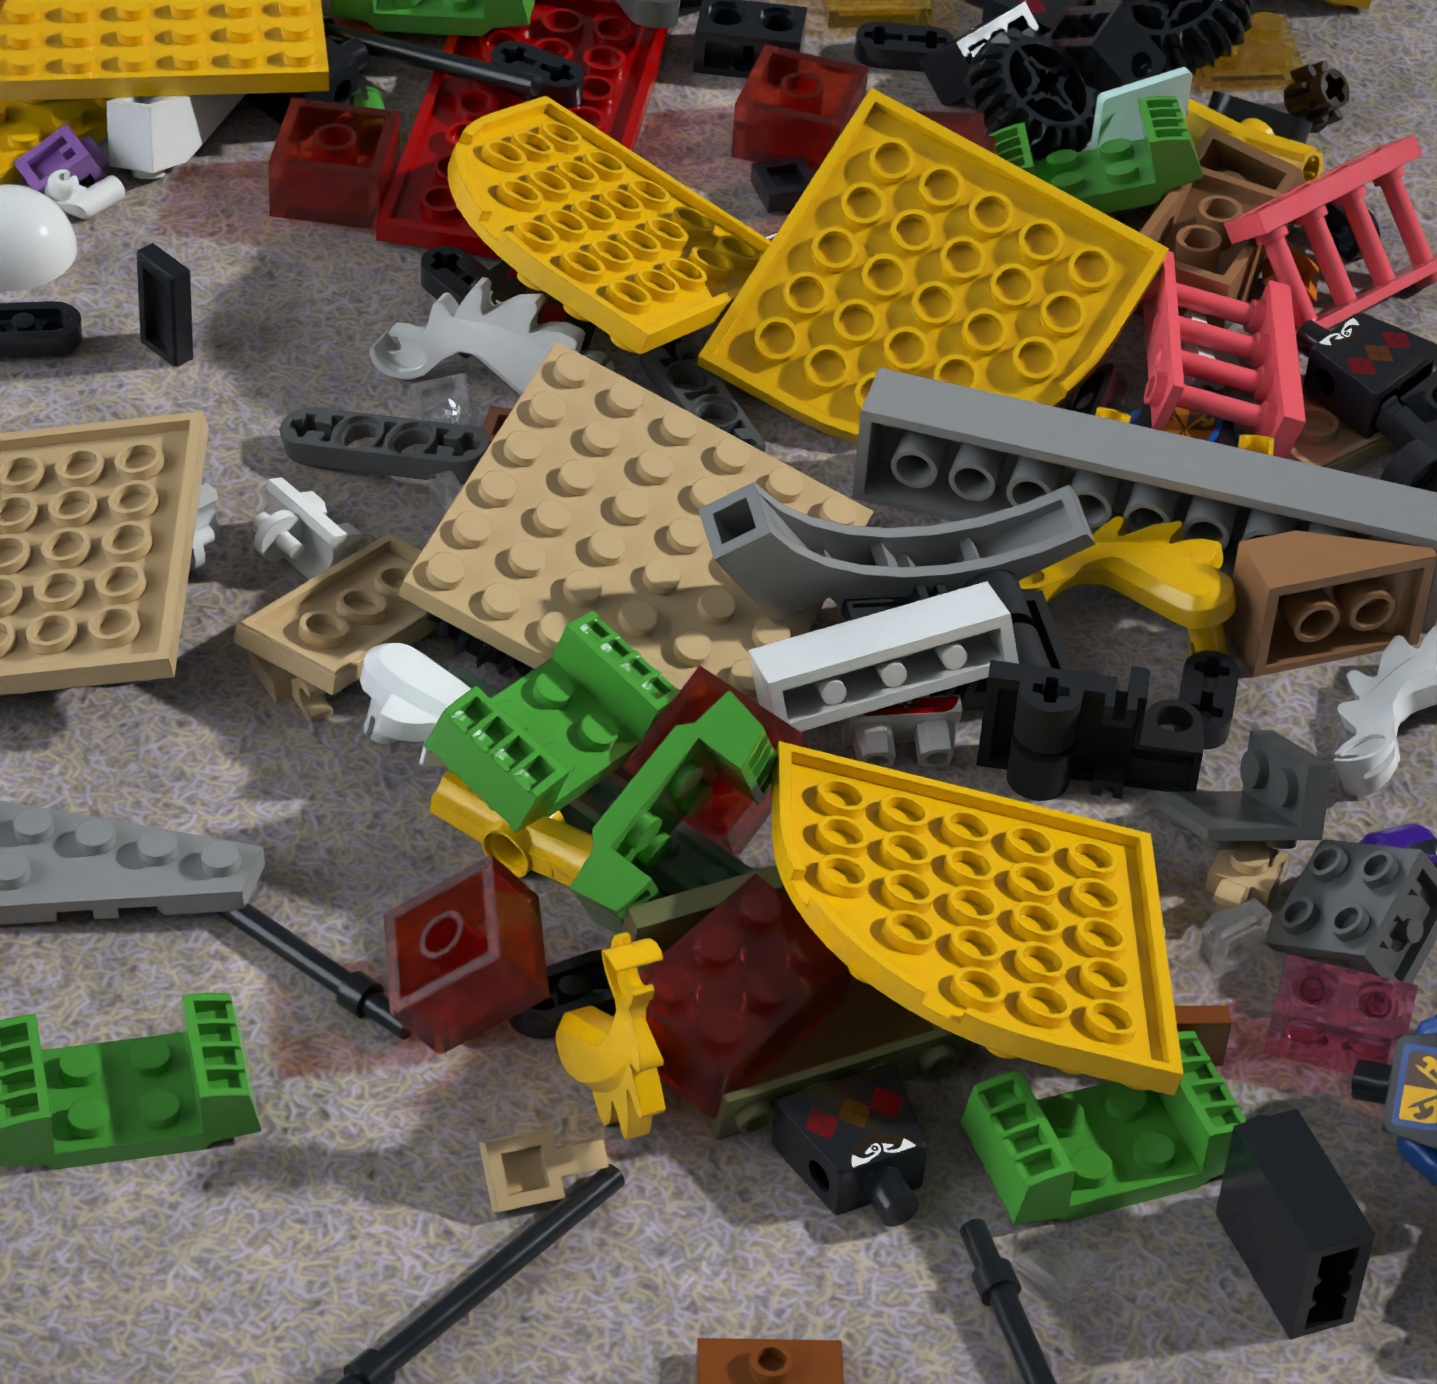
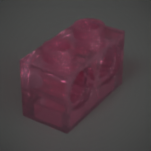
M1286 954L1271 1015L1264 1054L1352 1075L1356 1063L1360 1059L1392 1064L1398 1036L1408 1035L1418 985Z

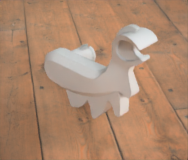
M482 277L465 296L460 306L450 293H443L433 304L426 327L397 322L369 349L373 364L380 372L390 377L413 380L424 376L442 359L458 353L470 354L481 360L518 394L522 395L554 343L558 341L580 353L585 332L568 322L552 321L539 325L537 323L538 313L545 303V296L542 293L520 294L497 305H490L491 281L488 278ZM391 337H397L400 341L401 349L396 346ZM590 350L583 354L599 364L607 357L604 352L599 350ZM612 360L604 366L615 371Z
M1437 625L1427 633L1418 649L1409 645L1403 636H1394L1382 653L1377 676L1370 677L1358 670H1351L1346 674L1355 700L1343 702L1338 705L1337 709L1344 728L1355 736L1343 743L1334 753L1336 756L1334 763L1344 791L1351 796L1363 797L1370 795L1382 788L1390 780L1400 761L1396 738L1400 723L1410 714L1437 704Z
M383 643L372 647L365 654L360 676L363 690L371 697L368 714L363 725L365 735L372 733L370 739L380 744H391L396 741H424L425 744L442 712L472 688L428 656L409 645ZM423 745L419 762L421 765L447 766Z

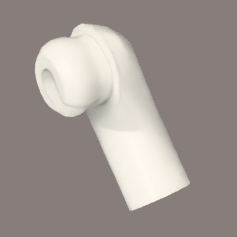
M64 169L54 171L49 176L48 184L44 190L45 195L53 200L63 212L81 219H90L125 198L123 184L113 175H109L86 188L79 185L77 176L69 177L70 171Z

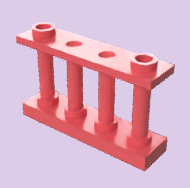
M1415 134L1373 148L1223 223L1231 244L1254 238L1257 246L1263 245L1278 282L1290 285L1296 333L1302 324L1308 320H1312L1328 329L1412 284L1415 285L1416 289L1437 282V254L1432 255L1401 178L1406 174L1403 165L1423 155ZM1373 181L1375 187L1381 186L1412 263L1393 273L1363 199V196L1367 194L1364 184ZM1334 200L1336 206L1342 205L1374 283L1356 293L1353 290L1324 218L1328 214L1325 204ZM1295 220L1297 226L1303 225L1335 303L1318 313L1314 311L1284 237L1289 233L1285 224Z
M1169 251L1162 267L1140 301L1143 303L1148 366V382L1144 393V403L1150 405L1152 429L1164 431L1175 407H1180L1252 427L1255 435L1274 438L1273 456L1288 459L1306 423L1290 285L1269 280L1260 300L1253 299L1250 303L1176 283L1174 252ZM1178 307L1243 325V330L1248 332L1249 335L1179 316ZM1181 340L1245 358L1247 365L1252 366V369L1181 350ZM1184 375L1250 393L1251 400H1255L1256 404L1185 385Z

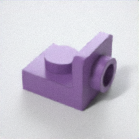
M66 123L13 163L31 188L45 195L44 190L48 184V178L54 171L69 170V177L75 175L79 182L91 174L95 181L99 182L106 178L101 168L109 163V161L90 136H87L80 142Z

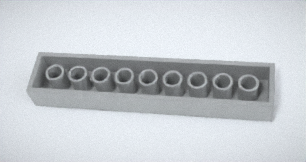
M880 367L861 409L853 499L944 520L959 521L1024 504L1070 485L1078 496L1092 534L1114 517H1123L1125 519L1127 534L1153 524L1181 521L1183 523L1185 540L1208 539L1218 541L1222 545L1224 563L1219 570L1231 579H1233L1239 541L1295 530L1433 548L1437 554V492ZM1437 563L1422 624V629L1430 631L1437 621Z

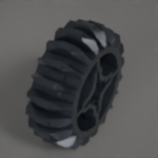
M1122 0V3H1120L1166 56V65L1159 74L1186 67L1195 76L1197 70L1207 65L1214 68L1216 59L1232 56L1231 46L1241 45L1245 42L1244 33L1252 28L1251 17L1254 14L1252 0Z
M1013 27L1007 32L999 33L994 38L991 37L972 58L971 64L967 67L969 70L968 76L963 82L969 90L965 101L976 108L972 119L985 125L987 128L985 137L1002 128L1025 123L1033 161L1046 159L1049 154L1059 150L1083 151L1092 139L1097 97L1101 93L1090 85L1095 75L1084 72L1080 66L1081 58L1074 59L1067 52V44L1061 46L1054 44L1049 32L1039 37L1031 27L1023 32Z

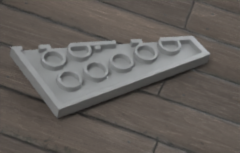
M0 800V925L57 922L58 912L92 910L94 919L119 918L120 908L156 906L163 915L233 911L244 908L248 903L265 866L264 849L260 845Z

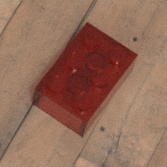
M756 873L664 952L663 960L653 962L639 974L644 985L652 984L655 989L653 999L650 1000L646 1008V1022L664 1060V1064L657 1067L658 1074L712 1119L717 1117L722 1095L752 1085L844 1000L852 976L848 966L826 947L807 925L794 904Z

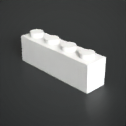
M987 581L748 650L758 703L778 738L987 678L990 660L1019 663L1011 613Z

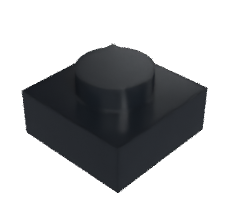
M802 155L752 163L750 181L767 212L771 213L793 209L814 177V174Z

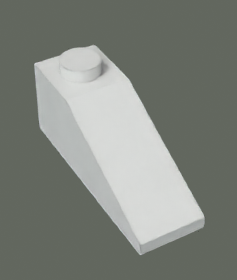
M246 94L122 97L106 101L109 166L132 170V176L140 179H154L165 176V169L188 162Z

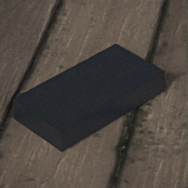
M151 243L137 250L141 343L173 367H179L193 359L190 270L157 245Z

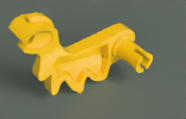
M1114 517L1092 534L1095 545L1019 580L1022 591H1043L1047 603L1063 590L1072 586L1103 584L1176 624L1187 627L1190 656L1195 652L1203 650L1218 651L1229 656L1223 622L1227 621L1234 614L1237 603L1232 579L1219 570L1224 563L1222 545L1218 541L1208 539L1185 540L1183 523L1181 521L1153 524L1127 534L1125 519L1123 517Z
M628 932L614 935L611 941V948L604 949L601 953L605 973L615 999V1016H611L594 1006H586L565 1012L556 1031V1045L562 1065L568 1074L592 1090L597 1110L604 1126L619 1123L624 1139L629 1140L649 1134L652 1116L664 1113L666 1110L657 1067L664 1064V1060L657 1046L663 1047L669 1044L670 1029L663 1008L657 1006V1003H652L648 1006L650 1000L653 999L655 989L652 984L644 985L637 970L639 966L663 960L662 951L657 942L651 938L631 942V935Z

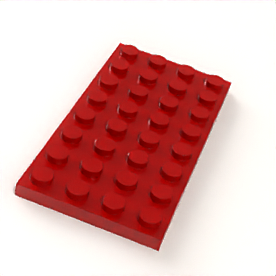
M535 0L529 26L492 28L484 36L448 35L442 51L491 63V51L495 46L508 41H520L577 63L584 70V95L580 104L568 108V110L634 152L673 27L650 28L636 24L631 21L615 0ZM434 71L376 221V241L429 249L439 246H451L459 248L469 255L501 259L478 236L457 209L448 183V164L462 132L469 124L487 114L531 100L498 87Z

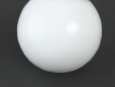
M0 185V291H19L35 288L58 278L72 265L77 254L76 236L69 219L53 200L37 190L20 185Z

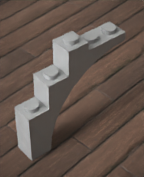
M755 482L698 509L714 560L774 623L786 619L829 597L841 609L845 599L911 596L915 585L919 584L925 585L930 597L935 584L944 583L948 593L961 589L967 581L976 575L991 570L1010 571L1016 575L1019 581L1095 545L1078 496L1070 485L1024 504L987 515L929 526L867 527L844 525L811 517L778 502Z

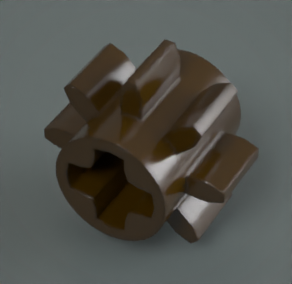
M1323 60L1312 65H1304L1290 72L1294 83L1289 84L1284 89V104L1290 115L1313 123L1311 129L1322 125H1329L1343 119L1339 108L1346 105L1349 101L1350 90L1346 78L1340 71L1328 69L1327 61Z

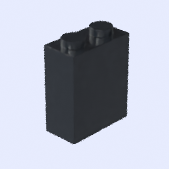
M1297 1108L1270 1116H1255L1244 1123L1234 1125L1215 1214L1289 1339L1353 1322L1375 1237L1374 1230Z

